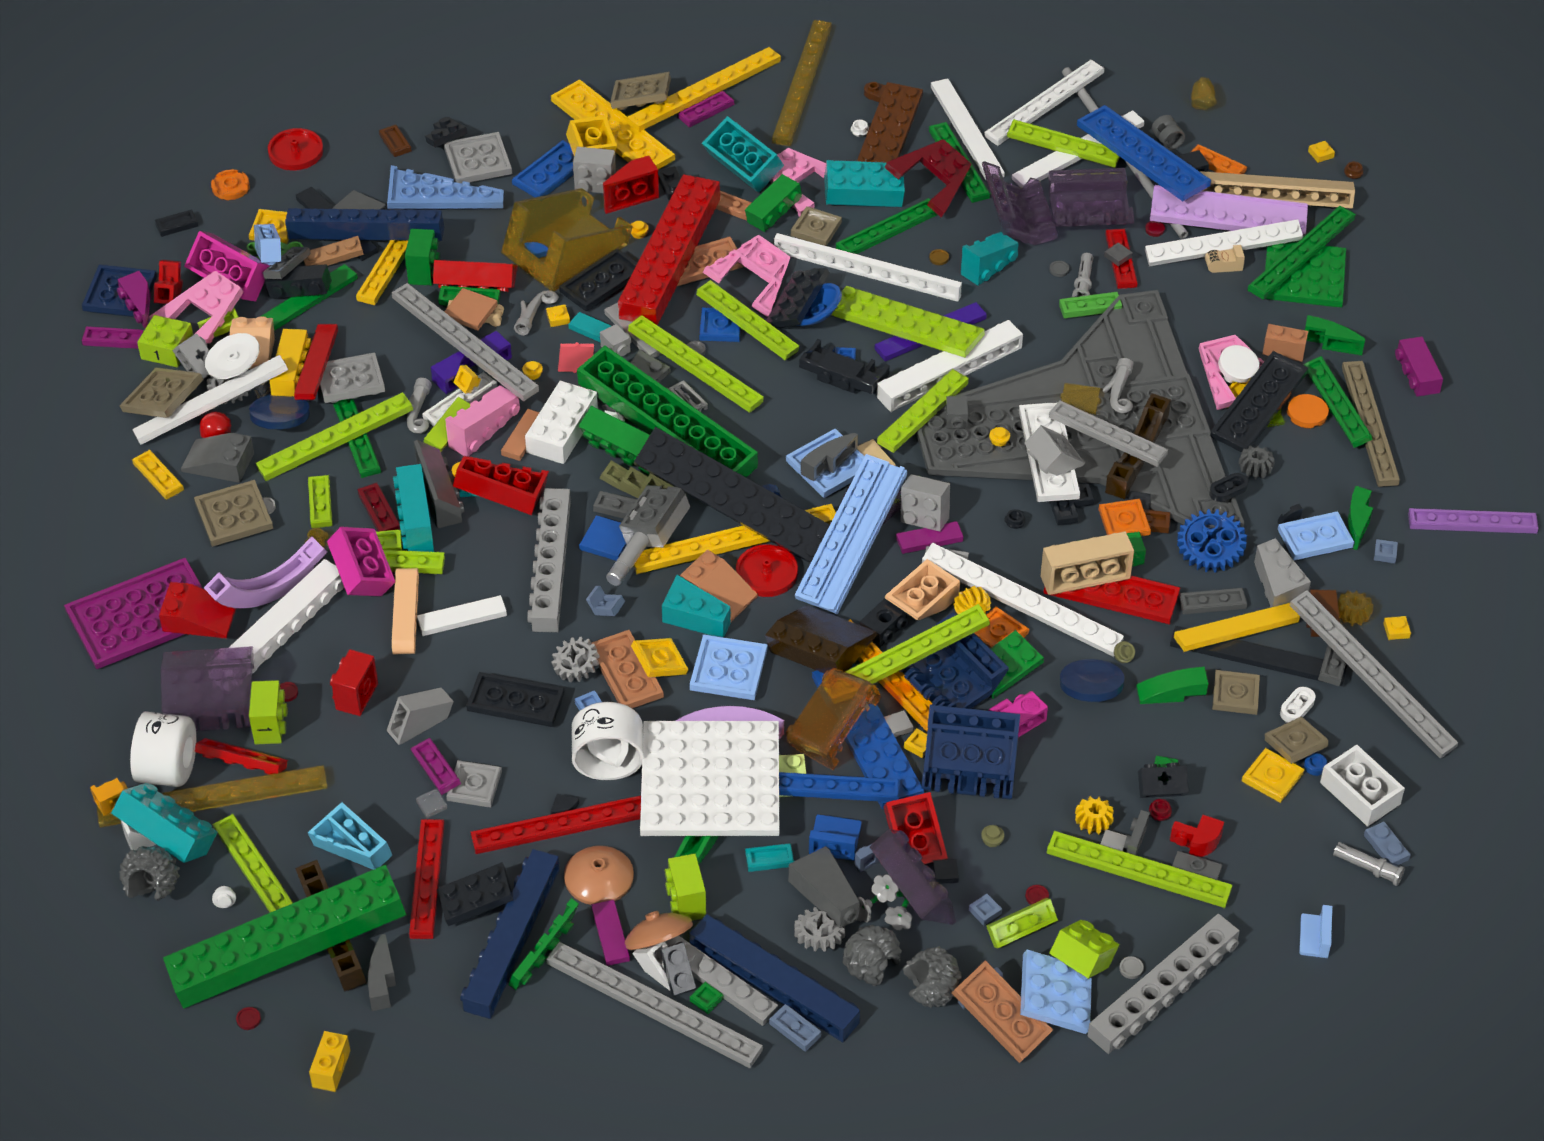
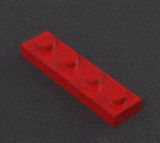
M204 738L195 745V752L201 753L205 758L216 757L223 759V762L228 764L238 763L244 765L243 767L247 769L264 770V773L269 775H277L287 768L288 760L215 740Z

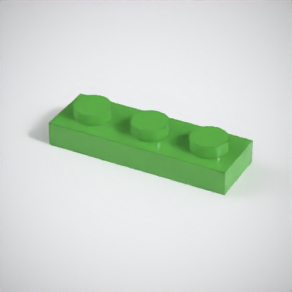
M1118 292L1059 300L1063 318L1103 314L1108 307H1114V309L1122 308Z

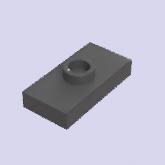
M1177 851L1172 867L1218 880L1222 864Z

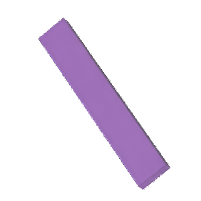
M1409 508L1408 511L1410 529L1535 534L1538 532L1536 513Z

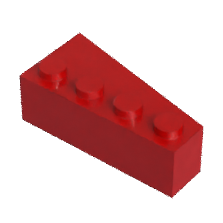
M463 456L456 470L453 487L532 515L545 489L549 471L541 470V473L534 472L529 467L518 469L510 467V464L507 463L496 465L492 464L490 460Z

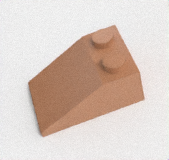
M706 550L680 575V577L729 605L731 608V622L758 597V594L751 589L724 559L709 550Z

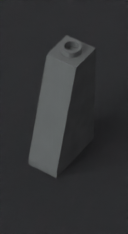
M825 846L789 864L788 882L820 911L827 912V917L830 920H834V924L839 928L858 919L859 900L829 848Z

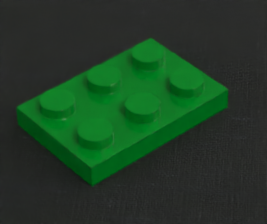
M1016 630L990 648L1009 667L1008 672L990 697L992 699L996 698L1044 663V657Z

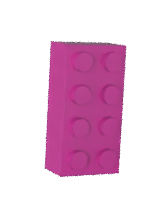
M203 231L198 232L184 265L187 269L204 278L217 271L241 287L243 290L241 299L255 302L265 282L263 272L271 266L264 262L261 263L260 259L224 239Z

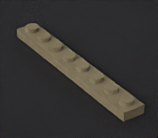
M1363 361L1343 362L1342 370L1353 406L1372 435L1373 440L1365 443L1377 485L1378 487L1399 485L1400 479Z

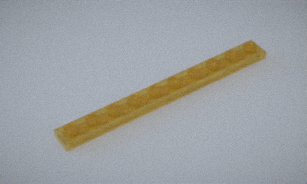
M813 21L772 137L773 144L791 146L831 31L830 22Z
M324 765L161 794L173 798L176 804L193 812L327 789ZM97 806L99 827L122 824L121 820L111 813L103 816Z

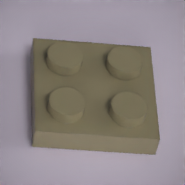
M806 206L792 227L791 236L827 246L841 225L842 217Z
M1216 670L1212 710L1257 715L1260 675Z
M1302 716L1265 733V741L1291 764L1328 747V739Z

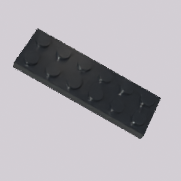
M1272 351L1210 431V436L1240 452H1243V449H1248L1259 438L1307 375L1308 367Z

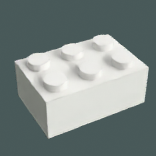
M1355 745L1326 764L1320 781L1326 789L1367 827L1399 806L1405 789L1358 745Z

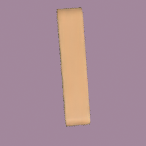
M418 568L396 569L392 627L393 654H415L419 588Z

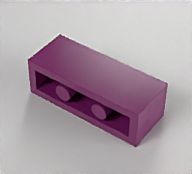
M1423 337L1399 340L1395 356L1400 361L1404 375H1407L1410 388L1414 390L1416 396L1440 393L1443 377Z

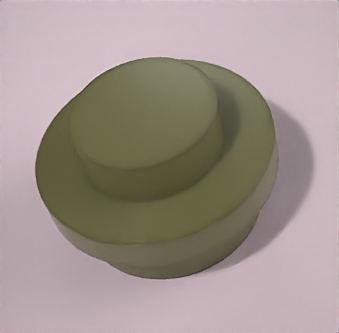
M1119 642L1114 647V657L1120 663H1128L1135 656V648L1129 642Z
M989 825L982 830L981 838L987 846L997 847L1004 840V831L996 825Z

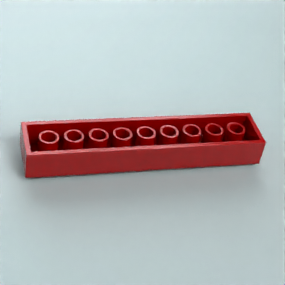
M683 174L618 300L619 319L633 322L642 315L658 325L694 253L695 247L698 245L720 201V181Z

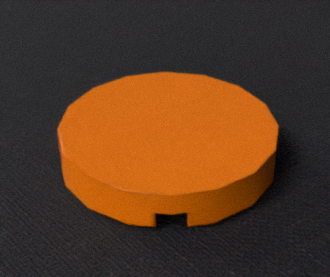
M231 169L219 172L216 178L212 179L211 188L216 197L224 200H235L243 197L248 192L250 183L245 173H239L238 170Z
M1302 394L1291 399L1288 404L1287 415L1294 424L1300 427L1314 428V426H1321L1326 422L1329 409L1323 399L1315 395Z

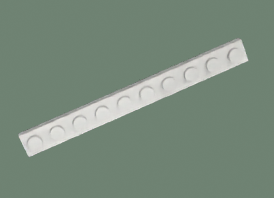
M779 233L774 238V246L793 258L957 302L961 297L962 282Z
M934 543L930 545L922 558V563L928 559L960 580V582L970 587H982L990 597L1113 657L1115 645L1124 639L1123 635Z

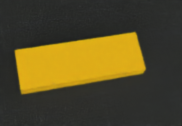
M151 450L132 459L135 467L166 500L184 491L180 481Z

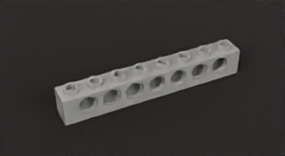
M545 488L544 497H540L542 513H538V525H541V528H537L536 540L539 541V544H535V557H537V561H533V573H536V576L531 578V590H534V593H530L529 604L532 606V610H528V623H532V632H558L571 507L570 489Z
M1218 913L1091 1021L1087 1036L1108 1054L1115 1048L1117 1050L1120 1049L1129 1036L1136 1035L1142 1029L1144 1023L1148 1020H1154L1159 1011L1164 1006L1169 1007L1180 992L1182 994L1185 993L1195 979L1200 980L1206 974L1209 967L1212 965L1216 966L1222 960L1223 955L1228 951H1234L1239 944L1238 936L1240 930Z

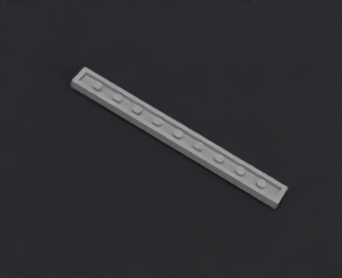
M408 283L392 292V298L522 401L539 392V385Z
M1308 590L1290 602V607L1440 759L1457 747L1458 742Z
M561 942L556 945L546 959L548 965L748 1068L752 1067L763 1051V1045Z

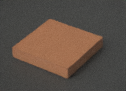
M462 288L444 312L459 324L478 331L498 306V303L495 299Z

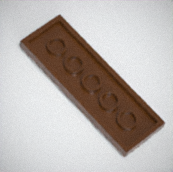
M887 82L857 161L887 163L900 157L922 99L923 89Z

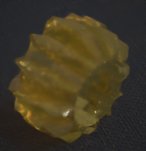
M1347 590L1338 599L1339 618H1343V623L1350 622L1352 626L1355 623L1361 626L1363 622H1368L1373 612L1371 598L1366 597L1365 593L1359 594L1357 590L1354 593Z

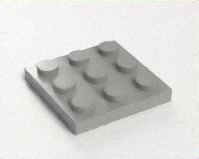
M499 132L453 140L444 144V149L455 182L462 184L463 181L474 182L512 174V168Z
M375 353L328 361L320 383L325 403H334L339 400L355 399L360 396L376 395L385 392L384 382Z

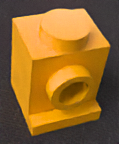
M118 778L106 782L97 788L95 785L90 787L93 799L103 816L112 812L122 790L128 789L125 782H120Z

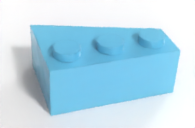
M343 802L308 832L314 846L373 870L383 865L392 856L387 842Z

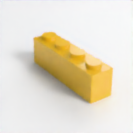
M283 329L276 356H281L288 370L269 380L271 396H294L308 350L312 343L311 338H308L307 330Z

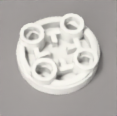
M1232 345L1222 351L1218 365L1227 382L1243 383L1250 381L1258 371L1259 360L1256 354L1249 348Z

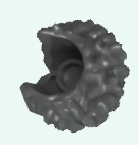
M141 846L136 851L131 850L129 853H126V857L120 864L121 870L119 871L126 896L133 898L137 895L151 893L156 889L154 898L160 901V899H164L175 890L177 879L180 877L178 874L180 867L176 865V859L168 852H165L164 848L160 849L158 847Z
M875 925L865 926V928L860 927L846 942L843 964L847 966L850 975L857 977L858 980L863 979L865 983L872 984V986L880 985L884 977L883 970L888 965L887 959H890L895 965H899L901 961L900 954L902 950L899 947L900 942L897 940L894 931Z
M938 946L927 948L925 951L917 953L912 958V961H907V965L903 968V973L917 987L910 990L909 996L925 1007L945 1006L954 996L952 992L960 985L959 981L962 979L961 972L958 971L959 967L956 958L951 954H947L945 949Z

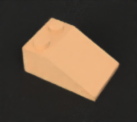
M238 317L232 319L230 335L247 333L254 336L259 343V355L249 369H253L270 360L275 341L273 318Z
M926 559L887 593L885 599L919 621L946 610L954 602V598L959 596L960 580Z

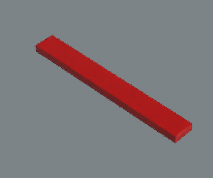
M641 795L471 831L475 854L641 819Z

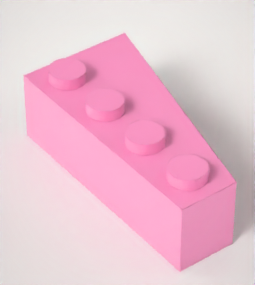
M499 385L483 395L481 401L475 400L470 403V408L457 411V416L454 418L451 416L447 417L445 422L448 447L463 456L469 457L486 440H489L498 429L502 428L510 418L517 415L520 410L519 398L508 389Z

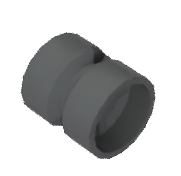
M1163 115L1154 121L1152 132L1159 139L1162 146L1168 150H1174L1183 144L1185 134L1172 116Z

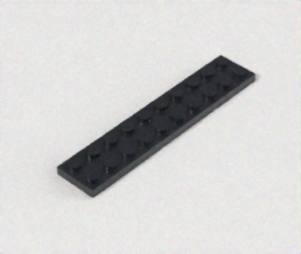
M657 427L654 428L634 461V464L674 487L681 488L686 494L810 564L830 524Z

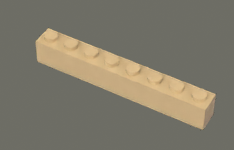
M1200 171L1211 179V185L1202 191L1307 203L1313 206L1353 208L1354 182Z

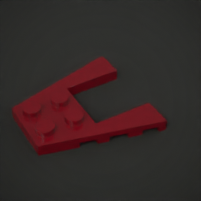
M944 139L888 161L884 167L899 180L917 163L921 162L947 186L927 204L940 217L946 212L972 165Z

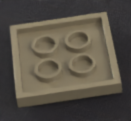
M670 72L616 80L610 101L612 109L622 110L628 106L635 105L641 107L646 105V103L654 102L659 104L664 102L668 96L671 81Z
M155 368L123 401L120 408L126 413L168 418L203 381V377L200 373Z
M255 480L194 497L196 507L212 547L273 529L272 521Z

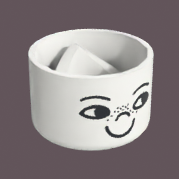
M600 702L591 704L576 714L572 722V763L578 772L597 780H617L630 776L641 767L642 759H644L643 724L635 710L621 703Z
M148 711L141 714L135 727L131 746V774L135 782L180 787L187 782L193 768L196 753V728L190 717Z

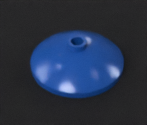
M832 283L823 284L802 323L797 326L814 325L827 319L841 301L842 292L840 288Z

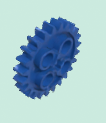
M1210 509L1207 510V514H1203L1200 510L1198 517L1191 514V520L1185 519V524L1180 525V532H1178L1177 537L1179 554H1183V560L1189 559L1190 566L1196 563L1197 570L1203 566L1205 567V572L1212 568L1215 573L1217 567L1225 571L1226 564L1232 568L1233 561L1239 562L1240 556H1244V549H1246L1247 535L1244 534L1245 528L1240 527V521L1234 522V515L1227 518L1226 511L1219 515L1218 509L1214 514H1211ZM1211 524L1216 526L1213 529H1208L1205 527V525Z

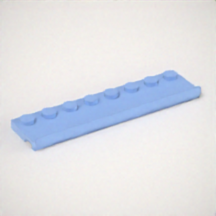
M868 454L865 455L795 593L796 599L833 612L836 615L839 613L907 476V470L904 467L900 466L899 468L889 464L888 461Z

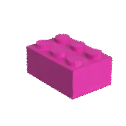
M340 527L327 541L347 595L383 596L395 583L375 529Z

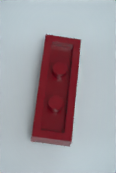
M377 483L357 489L358 495L378 532L401 530L398 520Z

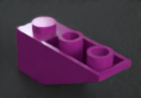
M137 271L117 279L119 284L117 292L121 299H125L128 310L133 311L136 322L141 323L146 329L149 322L151 296L148 282L141 272Z

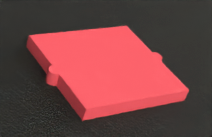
M578 342L575 344H560L558 372L576 373L577 369L593 356L594 344H579Z

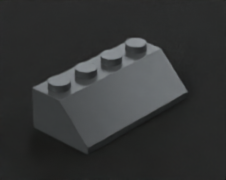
M415 440L416 464H421L425 492L437 528L461 523V514L465 513L462 501H458V489L452 485L454 483L452 472L447 471L449 469L447 458L442 457L440 449Z

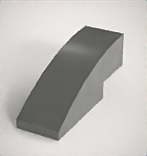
M851 433L835 438L808 453L801 460V475L815 481L826 469L834 473L857 450L858 434Z
M386 934L380 935L370 960L368 989L372 1011L391 1007L387 987L396 986Z

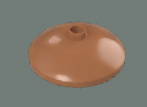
M592 846L580 850L571 857L564 871L565 885L569 893L578 901L589 905L621 899L630 890L634 879L633 866L629 858L621 851L609 846Z
M654 911L645 915L646 919L632 929L624 943L626 949L629 950L653 946L686 932L693 926L691 918L677 913L659 914V911Z

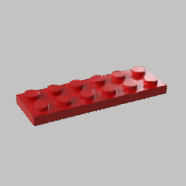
M1131 576L1130 579L1052 594V596L1170 625L1180 593V587ZM1044 587V594L1048 595L1047 590Z

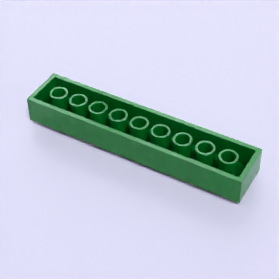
M604 345L577 369L578 385L596 391L598 399L649 435L657 427L744 477L749 476L758 467V452L607 346Z
M383 865L167 955L163 959L175 993L184 1009L406 915V912L387 866Z

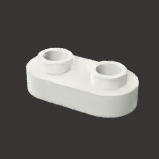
M1308 687L1295 689L1282 704L1281 718L1289 723L1301 716L1304 717L1314 705L1316 697L1314 691Z

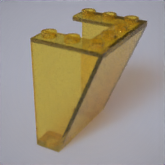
M582 188L514 202L501 253L550 291H556L560 285L616 248L620 250L627 246L633 226L623 218L617 217L615 227L612 229L607 228L590 215L594 197ZM583 196H584V197L586 198V200H587V205H586V207L582 204V197H583ZM537 242L547 246V255L537 258L524 248V243Z

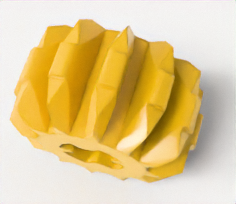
M972 586L970 589L966 588L965 591L958 592L959 596L954 598V609L957 614L978 604L985 614L986 611L991 609L990 597L982 587L976 588Z
M1089 796L1088 801L1082 799L1080 805H1077L1075 821L1076 824H1080L1081 830L1087 829L1089 834L1095 831L1099 835L1101 830H1108L1109 826L1113 823L1114 810L1113 807L1109 806L1108 800L1101 801L1100 796L1097 799Z

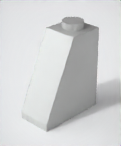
M442 688L400 696L397 699L387 732L398 745L403 744L447 719L454 701Z

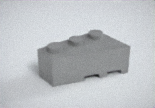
M1276 538L1257 545L1254 563L1260 581L1263 583L1266 598H1268L1270 608L1290 603L1306 590L1309 591L1311 581Z

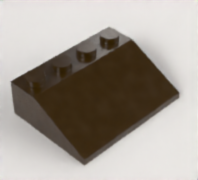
M805 605L778 619L765 634L771 653L836 677L852 667L876 637L877 632Z

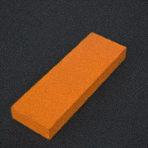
M1199 144L1191 151L1200 150L1209 163V169L1214 172L1244 174L1247 170V166Z

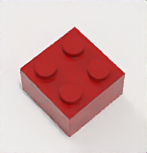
M349 649L347 655L342 657L338 671L332 675L330 680V686H332L333 690L332 698L335 702L336 710L361 716L378 685L374 656Z

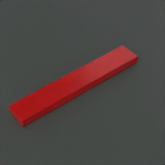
M337 324L317 325L294 392L295 400H315L338 333Z
M421 819L409 931L410 939L434 938L444 820Z

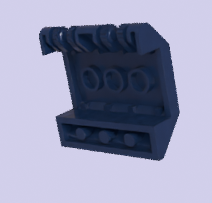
M954 612L936 623V625L956 616ZM972 633L905 667L899 672L905 673V679L926 700L933 701L931 705L971 709L993 694L1008 672L1009 667L975 633Z
M930 705L921 789L931 791L933 780L935 781L934 792H939L942 783L941 778L950 779L948 793L954 794V785L958 783L957 794L976 796L977 785H981L980 796L985 797L986 783H994V798H999L1000 788H1003L1002 799L1012 800L1020 714Z

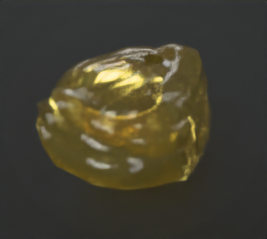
M1200 77L1194 83L1191 94L1193 108L1206 110L1217 105L1214 86L1210 79Z

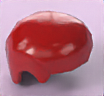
M211 412L201 419L200 435L202 438L231 433V420L223 413Z

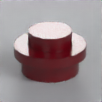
M1164 799L1153 801L1149 806L1150 816L1158 821L1167 820L1172 813L1169 802Z

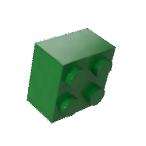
M410 230L405 253L408 284L432 286L434 260H440V252H437L438 238H435L434 230Z

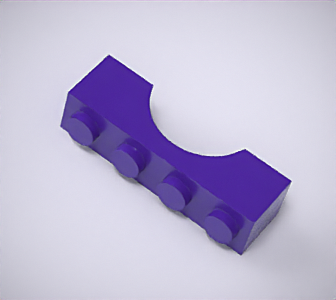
M497 331L480 339L505 360L512 358L511 344ZM460 351L431 366L432 381L446 395L459 388L453 382L460 365H467L468 367L477 365Z

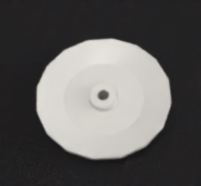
M247 333L227 336L209 350L205 359V368L209 375L217 379H229L246 372L256 361L259 355V343L254 336Z

